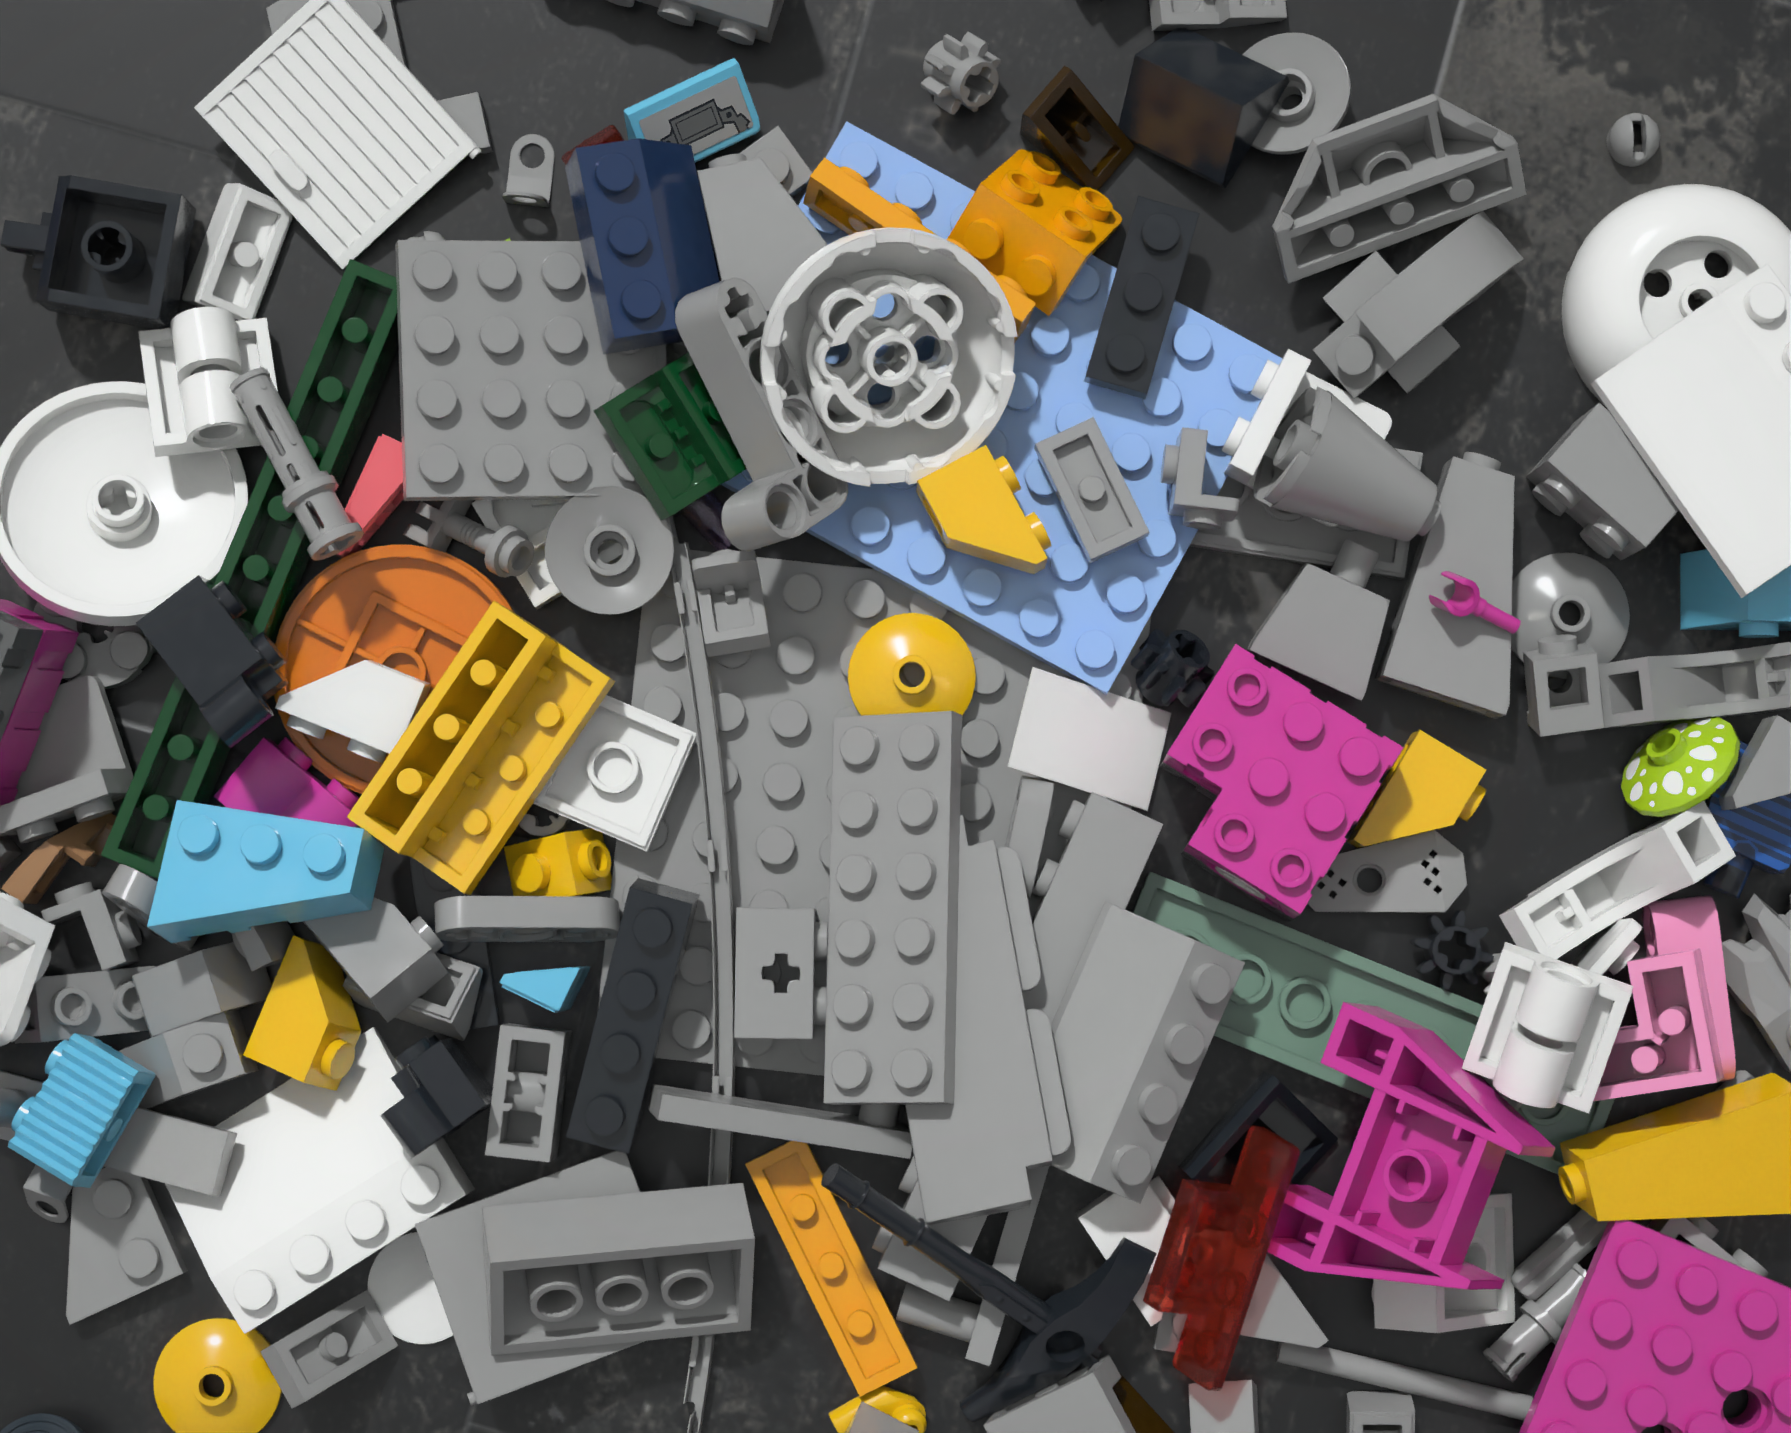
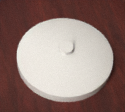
M127 381L93 383L60 393L27 414L8 434L0 447L1 562L15 582L40 604L60 615L89 624L104 626L137 625V621L196 576L200 575L214 584L248 504L246 475L236 448L155 457L146 386L144 383Z

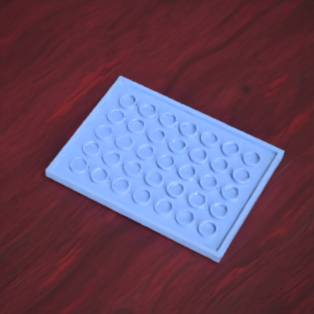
M847 121L826 156V159L839 168L842 166L849 167L858 172L867 181L871 190L891 204L900 203L910 208L921 219L923 226L944 239L948 238L975 193L974 190ZM804 194L798 207L827 244L848 236L847 233L803 204ZM1091 255L1057 309L1050 316L1038 308H1034L1026 329L1014 343L1013 373L1016 374L1008 404L992 432L978 447L987 445L994 460L1004 456L1012 467L1021 487L1020 491L1013 494L1025 516L1032 512L1038 516L1051 541L1052 546L1044 550L1048 558L1045 569L1035 574H1030L946 548L916 493L917 483L910 485L906 482L871 484V487L848 483V494L843 505L806 532L1074 680L1092 686L1107 695L1198 531L1196 528L1184 526L1182 516L1168 515L1172 484L1160 482L1165 444L1176 445V440L1182 427L1208 430L1201 494L1217 496L1228 477L1224 472L1232 456L1222 452V448L1238 417L1249 422L1251 421L1261 399L1251 395V391L1267 360L1279 365L1282 358L1174 300L1146 399L1084 382L1117 270L1112 265ZM885 294L877 299L875 312L872 316L881 318L891 313L894 307V297L892 294ZM927 335L916 341L914 347L918 360H928L933 356L935 337ZM847 342L830 347L826 353L825 361L829 364H838L844 361L849 351ZM882 345L876 351L875 356L877 358L883 356L888 350V346ZM879 383L873 385L867 396L869 404L889 402L892 396V388ZM1094 417L1150 533L1148 537L1089 563L1034 448L1036 443ZM746 469L721 485L737 493L752 483L753 480Z

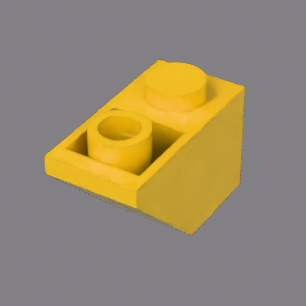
M984 445L917 480L916 493L946 548L1030 574H1035L1045 569L1048 558L1044 550L1052 546L1051 541L1038 516L1034 512L1025 516L1013 495L1020 491L1021 487L1012 467L1004 456L994 460L987 445Z

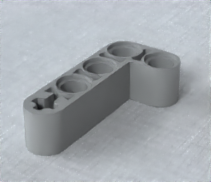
M733 277L685 295L677 304L675 323L753 480L752 483L732 495L724 503L721 513L722 527L731 544L740 550L751 551L797 537L839 509L846 501L848 482L832 477L813 466L797 452L780 431L766 399L760 376L761 339L768 314L752 285L744 279ZM781 343L779 346L781 359L778 364L777 382L783 389H786L788 395L783 400V407L790 409L795 414L802 426L805 440L812 447L817 445L824 452L821 454L840 461Z

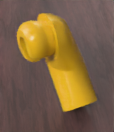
M881 1386L861 1397L857 1396L828 1413L838 1433L846 1432L861 1401L919 1430V1433H924L927 1427L924 1406L914 1396L886 1386Z

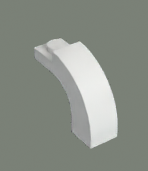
M1702 801L1684 812L1669 815L1593 855L1532 891L1526 899L1499 916L1516 946L1558 959L1619 919L1664 896L1695 884L1736 857L1705 801Z

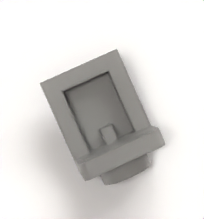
M1182 427L1176 440V445L1165 444L1160 482L1172 484L1168 515L1182 516L1183 525L1187 527L1205 530L1221 529L1222 521L1232 522L1236 517L1239 509V499L1201 494L1208 430Z
M726 549L716 551L706 557L693 559L691 561L697 588L707 656L713 657L771 647L755 551Z
M86 882L56 893L54 896L58 905L42 910L43 919L51 924H59L82 915L102 971L120 969L140 961L135 948L142 944L138 924L134 918L122 911L121 908L103 895L102 891L104 889L94 891L92 882Z

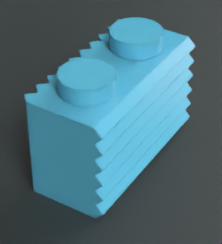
M74 1033L69 1038V1041L63 1040L50 1054L45 1065V1073L49 1076L42 1084L41 1091L35 1097L28 1098L16 1112L11 1125L12 1130L15 1131V1136L9 1141L8 1148L71 1186L91 1188L156 1074L124 1056L121 1052L114 1050L101 1040L92 1036Z

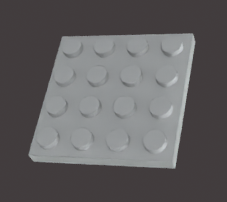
M398 240L395 245L404 501L571 499L574 496H603L581 493L600 486L624 487L646 497L593 410L654 373L653 347L603 355L580 241Z

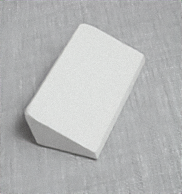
M227 183L221 192L182 300L197 307H219L226 309L234 315L236 321L255 319L293 215L277 199L240 183Z

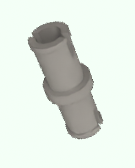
M1577 1263L1536 1302L1527 1300L1520 1307L1523 1315L1490 1348L1487 1347L1483 1351L1484 1356L1489 1361H1493L1491 1364L1509 1381L1514 1382L1517 1379V1375L1550 1342L1555 1345L1557 1344L1587 1273Z

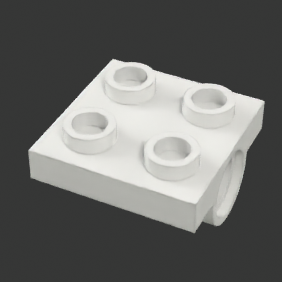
M198 307L176 315L170 323L171 328L138 331L155 457L261 445L236 395L232 393L229 387L239 376L248 371L264 367L268 369L270 378L277 390L267 318L235 321L234 315L226 309Z
M1505 942L1462 1069L1492 1079L1496 1090L1522 1104L1538 1108H1552L1557 1103L1589 1113L1629 1003L1633 986Z

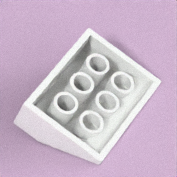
M1767 263L1713 297L1590 384L1741 598L1791 566V295Z
M375 1027L359 1036L355 1046L354 1062L348 1073L341 1079L337 1091L306 1084L291 1078L215 1126L216 1128L237 1133L221 1196H210L165 1183L211 1281L244 1334L415 1228L416 1223L431 1218L475 1190L445 1139L435 1142L411 1159L381 1118L385 1111L403 1099L404 1096L391 1080V1077L401 1071V1068L394 1060L395 1058Z

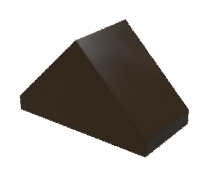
M1066 66L1062 67L1022 114L1020 134L1043 154L1053 159L1063 171L1082 187L1098 191L1135 148L1072 69Z

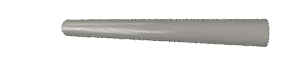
M1279 1342L1276 1354V1362L1523 1421L1533 1401V1396L1323 1346L1314 1348Z

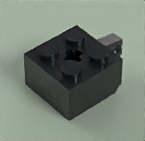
M72 175L59 176L52 213L43 212L40 225L5 220L0 245L9 252L34 256L32 268L36 271H41L36 302L51 312L150 329L171 328L170 323L178 312L196 208L182 194ZM119 242L126 248L125 253L121 259L117 257L115 259L116 263L111 265L105 259L106 252L109 248L117 251L118 249L115 244Z

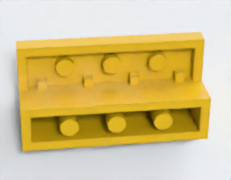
M493 601L347 818L398 854L414 858L462 893L471 895L616 681L533 624L498 602Z

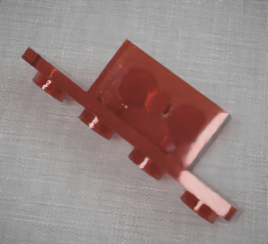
M1251 1126L1249 1128L1231 1185L1182 1179L1143 1298V1302L1158 1312L1188 1314L1173 1358V1366L1208 1391H1220L1223 1387L1300 1155V1150L1297 1146L1264 1127Z

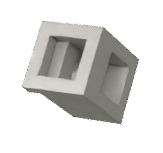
M1560 634L1538 639L1539 650L1523 652L1528 711H1526L1527 723L1540 737L1604 728L1596 651L1586 643L1577 645V637L1575 635ZM1566 670L1567 680L1565 684L1557 689L1549 688V674L1553 671Z

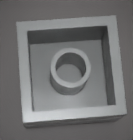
M1600 403L1577 419L1526 476L1536 485L1532 490L1534 497L1555 515L1561 516L1564 512L1570 515L1584 528L1580 532L1581 538L1594 551L1605 558H1610L1614 554L1619 560H1623L1646 548L1679 511L1612 414Z

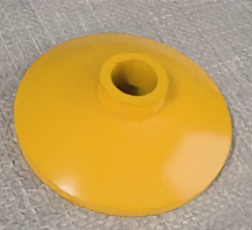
M920 613L894 615L872 626L857 643L848 668L850 694L861 716L954 711L963 716L971 702L975 688L974 660L964 639L944 621ZM915 663L923 669L925 677L920 685L908 687L901 682L899 672L906 664Z
M229 1318L201 1320L178 1332L161 1352L155 1367L153 1382L158 1409L170 1428L176 1433H258L274 1415L282 1394V1390L260 1352L271 1345L270 1342L255 1328L244 1334L237 1321ZM216 1374L222 1378L224 1392L220 1397H211L204 1391L203 1380L206 1375Z

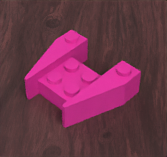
M1343 1002L1320 1063L1374 1087V1092L1334 1196L1311 1185L1274 1184L1252 1245L1308 1272L1466 1290L1501 1289L1504 1283L1503 1279L1464 1261L1506 1150H1510L1518 1155L1552 1157L1555 1147L1480 1075L1462 1069L1464 1060L1432 1030L1378 1006Z

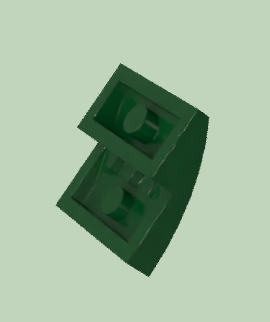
M689 352L593 410L661 521L747 469Z

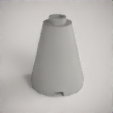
M1318 386L1316 390L1311 387L1305 390L1293 403L1274 434V437L1281 440L1274 459L1264 455L1261 460L1254 482V498L1271 508L1404 542L1410 541L1416 534L1426 535L1435 524L1441 510V502L1436 500V484L1330 391H1326Z

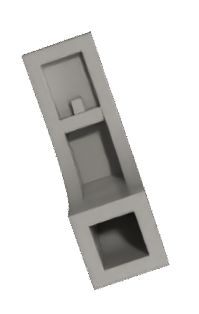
M1481 211L1465 221L1405 268L1354 312L1355 314L1315 347L1313 351L1350 395L1356 398L1435 330L1464 307L1477 300L1524 258L1485 212Z
M1791 642L1709 653L1647 656L1598 664L1604 728L1664 724L1716 716L1723 718L1791 709Z

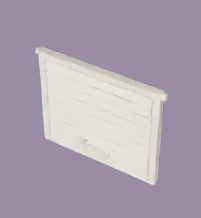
M309 0L194 107L341 269L346 268L350 259L354 260L466 156L469 155L471 159H474L481 152L476 143L346 0Z

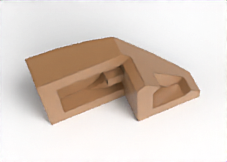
M109 813L102 817L76 824L51 837L31 853L14 871L1 889L20 900L23 904H37L70 858H73L83 866L95 867L102 858L101 853L117 816Z

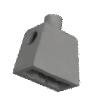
M1345 539L1330 573L1309 563H1304L1251 639L1247 649L1362 701L1366 693L1390 600L1365 589L1380 554Z

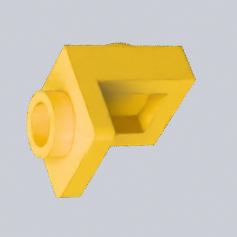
M592 828L563 832L504 847L514 896H581L611 890V857L604 843L602 832Z

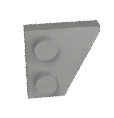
M106 1167L101 1169L91 1188L72 1187L66 1317L70 1325L188 1271L147 1178Z

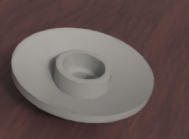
M1282 33L1259 41L1243 53L1244 56L1288 76L1290 81L1251 146L1272 154L1299 153L1308 149L1313 138L1335 131L1339 127L1350 104L1351 80L1342 57L1330 44L1318 37L1305 33ZM1297 94L1303 97L1302 102L1297 107L1289 110L1281 108L1282 102L1289 95Z
M600 486L581 493L603 496L572 497L554 516L545 541L547 568L558 590L576 606L597 614L616 615L627 613L648 603L666 583L673 565L674 542L667 520L661 521L645 496L624 487ZM608 540L617 541L623 548L621 559L614 564L602 562L598 555L601 544Z
M1576 553L1550 554L1527 565L1512 581V616L1519 619L1521 623L1518 630L1511 634V649L1521 662L1524 663L1523 652L1539 650L1538 639L1551 635H1575L1577 637V645L1586 643L1597 652L1598 664L1610 662L1621 649L1629 628V604L1621 583L1600 562ZM1565 602L1575 604L1580 610V620L1574 626L1567 625L1560 619L1559 609ZM1553 671L1548 677L1567 679V671Z

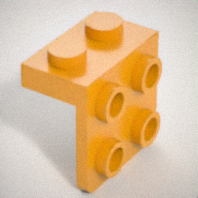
M1019 149L980 183L947 239L955 240L964 245L974 258L994 275L1007 276L1016 281L1026 291L1028 298L1036 303L1035 307L1050 316L1061 303L1088 258L1117 230L1123 219L1113 209L1112 203L1105 195L1095 189L1082 188L1061 173L1059 165L1053 159L1040 152Z

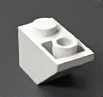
M363 660L281 695L275 708L291 714L287 726L320 739L324 738L326 730L329 729L351 738L347 750L383 763L386 754H390L424 704L432 684L375 661Z

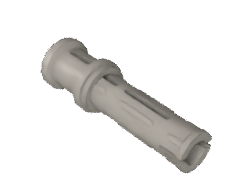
M264 367L257 368L235 379L229 388L236 395L260 444L267 453L285 487L282 493V504L288 513H295L311 543L307 549L311 559L322 560L329 558L355 544L363 537L364 531L358 522L351 523L335 491L339 485L335 477L329 475L327 471L319 470L299 433L297 425L292 420L277 392L268 369Z

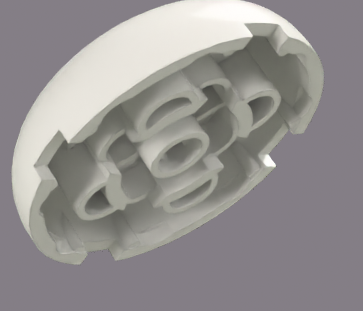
M1681 184L1654 189L1628 200L1610 212L1592 229L1578 250L1567 273L1562 296V326L1566 346L1578 374L1589 390L1604 405L1590 384L1693 311L1688 305L1690 294L1694 295L1695 300L1700 298L1705 304L1722 291L1768 263L1791 295V231L1776 215L1751 198L1732 190L1703 184ZM1716 253L1725 259L1729 268L1725 277L1715 278L1707 273L1704 261L1708 254ZM1661 272L1669 280V290L1666 295L1654 297L1646 292L1644 278L1648 273L1655 274Z
M885 227L864 230L842 237L824 246L802 263L785 282L769 311L762 334L760 347L762 387L764 388L771 412L782 434L803 458L819 470L839 480L871 487V484L906 482L908 485L915 484L917 480L975 451L1000 420L1008 404L1016 374L1013 373L1014 337H1018L1011 307L996 279L976 258L955 243L938 235L910 228ZM892 294L894 297V307L891 313L881 318L872 316L875 312L877 299L882 295ZM927 335L935 337L933 356L928 360H918L914 347L916 341ZM847 342L849 351L844 361L838 364H829L825 361L826 353L830 347ZM781 343L840 461L821 454L824 452L817 445L812 447L805 440L802 426L795 414L790 409L783 407V400L788 395L786 389H783L777 382L778 364L781 359L779 346ZM882 345H887L888 350L886 353L877 358L875 356L876 351ZM876 383L891 387V399L889 402L870 405L867 398L870 388Z

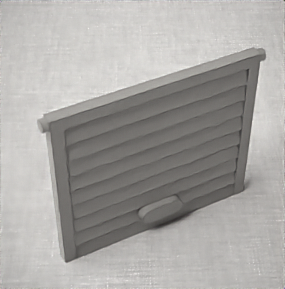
M616 1150L415 1224L473 1391L467 1393L471 1406L644 1342L637 1341L491 1356L483 1256L482 1206L640 1192L626 1153Z

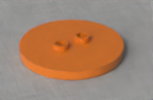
M385 545L358 551L338 560L316 575L299 593L286 613L279 629L275 646L287 662L279 670L289 684L274 694L276 704L281 695L363 660L375 661L432 684L426 697L427 699L492 602L496 601L513 612L514 610L501 591L485 575L463 560L443 551L416 545ZM278 710L284 727L293 743L312 759L313 762L311 764L329 779L335 778L346 788L363 794L383 763L347 750L351 738L329 729L326 730L324 738L320 739L287 726L291 714Z

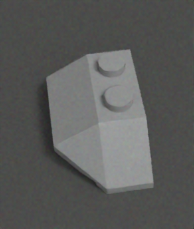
M1435 94L1313 138L1272 226L1284 278L1289 284L1526 195L1518 143L1513 136Z

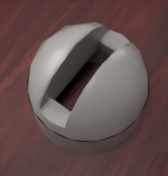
M1629 113L1620 117L1610 128L1607 135V149L1611 157L1616 162L1629 167L1640 166L1646 163L1656 153L1660 145L1661 135L1657 123L1648 115L1641 113ZM1633 123L1641 126L1642 152H1633Z

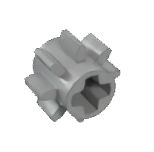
M967 32L961 42L946 34L943 36L942 41L936 43L928 51L923 64L926 78L920 84L923 89L934 95L933 103L954 115L961 104L976 112L979 106L984 105L992 98L998 86L999 75L996 68L1001 64V59L987 51L989 43L971 32Z

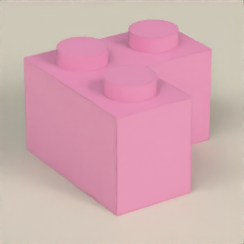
M1700 948L1628 961L1627 966L1630 982L1633 986L1632 993L1638 1024L1619 1028L1594 1101L1719 1082L1724 1078Z

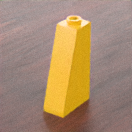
M1773 1072L1560 1142L1565 1166L1559 1167L1558 1176L1564 1195L1572 1205H1578L1597 1221L1791 1214V1083Z

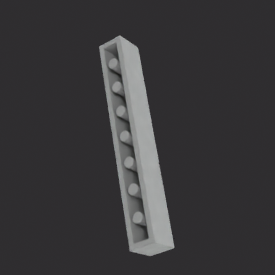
M1094 792L1089 794L1085 804L1073 800L1058 835L1069 839L1058 863L1048 858L1046 859L1032 890V894L1042 898L1032 920L1041 978L1039 984L1033 990L1022 992L1025 1010L1039 1009L1048 1016L1050 1024H1052L1105 901L1126 909L1162 829V823ZM913 1154L898 1189L909 1194L903 1209L917 1219L923 1218L925 1221ZM988 1215L927 1226L965 1252L971 1254ZM881 1226L872 1245V1249L882 1253L878 1262V1269L950 1301L959 1280L913 1247L904 1246L901 1239Z

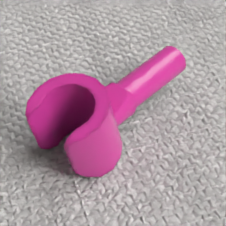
M1450 571L1441 572L1440 575L1453 580L1455 592L1451 599L1446 602L1429 595L1431 604L1455 616L1462 617L1472 614L1476 617H1481L1511 634L1518 630L1521 621L1480 597L1479 588L1474 581Z

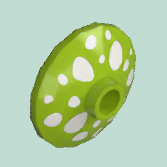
M1716 716L1672 722L1653 733L1636 749L1624 769L1621 789L1627 804L1644 816L1665 817L1684 812L1708 799L1726 782L1738 762L1741 743L1733 726Z

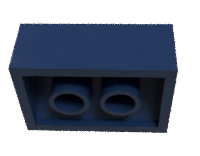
M638 138L575 148L565 170L603 355L683 342L675 323V310L678 302L687 294L719 282L692 146Z

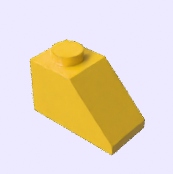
M1422 730L1412 733L1346 842L1356 848L1451 826L1454 825L1458 817L1467 822L1478 808L1487 789L1479 785L1486 769Z
M293 935L243 1055L303 1083L337 1091L341 1079L348 1073L354 1062L355 1046L361 1034V1029L351 996L342 986L345 981L342 968L322 944Z

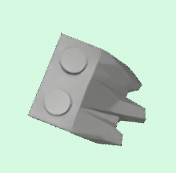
M1754 893L1742 911L1753 939L1745 944L1732 939L1722 942L1727 988L1741 1011L1753 1019L1780 1065L1791 1074V909L1785 915L1777 914Z

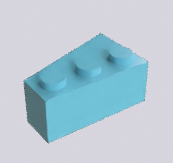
M1707 549L1680 554V630H1739V637L1744 638L1778 637L1779 631H1791V566L1741 598Z
M177 800L147 927L170 943L189 941L192 936L222 931L236 933L251 930L252 926L282 921L296 923L371 910L385 847L362 828Z

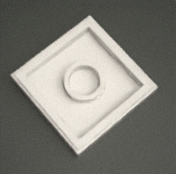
M606 695L533 804L648 852L697 739L696 733Z

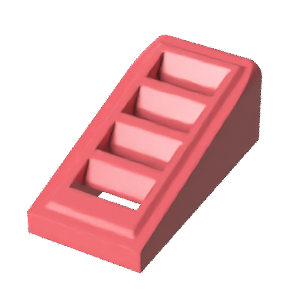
M384 434L381 437L378 436L345 508L351 523L358 522L364 531V535L355 544L336 554L338 557L344 558L360 551L403 501L402 442Z

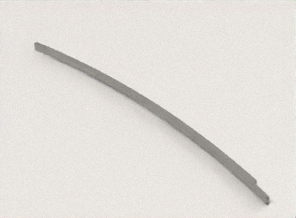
M672 515L666 518L674 542V560L671 573L691 690L707 843L713 965L712 1093L735 1096L734 920L721 749L710 664L704 643L689 543L679 544ZM711 1128L708 1186L730 1184L732 1131ZM715 1334L693 1336L683 1404L687 1401L693 1402L695 1410L690 1415L687 1433H701Z

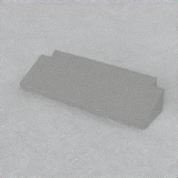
M960 815L954 1104L905 1105L926 1225L1029 1208L1032 1198L1027 1169L1051 1166L1052 1157L1065 1153L1071 1143L1070 1128L1050 1020L1039 1009L1025 1010L1022 992L1033 990L1039 984L1041 970L1021 860L1017 852L1011 848H996L995 839L968 846L963 815Z

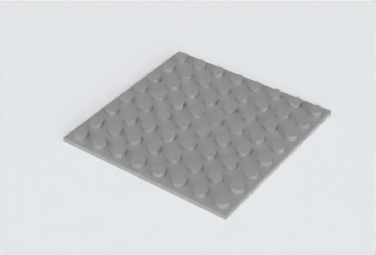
M690 550L692 560L714 553ZM756 557L771 647L708 657L719 732L727 810L735 957L736 907L815 908L816 922H828L834 717L861 716L850 694L848 668L857 643L872 626L888 617L903 613L930 615L944 621L955 629L964 639L972 654L976 674L975 688L971 702L962 716L960 815H963L968 846L995 839L996 848L1005 847L1021 776L1051 781L1007 767L1032 667L1071 680L1074 679L875 569ZM670 572L666 583L658 594L642 606L631 706L696 733L683 636L672 573ZM1151 616L1109 690L1110 693L1140 703L1143 701V694L1138 689L1135 680L1138 669L1131 665V661L1140 652L1139 647L1149 636ZM915 663L904 665L899 672L901 682L908 687L920 685L925 677L923 669ZM696 739L649 851H644L616 839L610 898L616 899L619 902L621 923L629 888L638 878L700 894L685 955L667 1009L656 1058L713 1064L711 907L705 816ZM1054 782L1052 802L1034 885L1047 858L1057 863L1059 862L1069 840L1058 835L1061 825L1073 800L1085 804L1090 794L1089 792ZM1114 801V802H1116V803H1118V804H1120V805H1123V806H1125V807H1127V808H1129V809H1132V806H1130V805H1127V804H1124V803H1121V802H1118V801ZM1032 893L1028 901L1031 920H1033L1042 898ZM617 937L605 940L598 1009ZM777 954L775 965L765 966L764 976L765 979L775 980L776 992H787L789 981L800 978L799 967L789 965L788 954ZM815 960V986H827V961ZM814 1025L813 1039L736 1038L735 1066L824 1076L826 1025Z

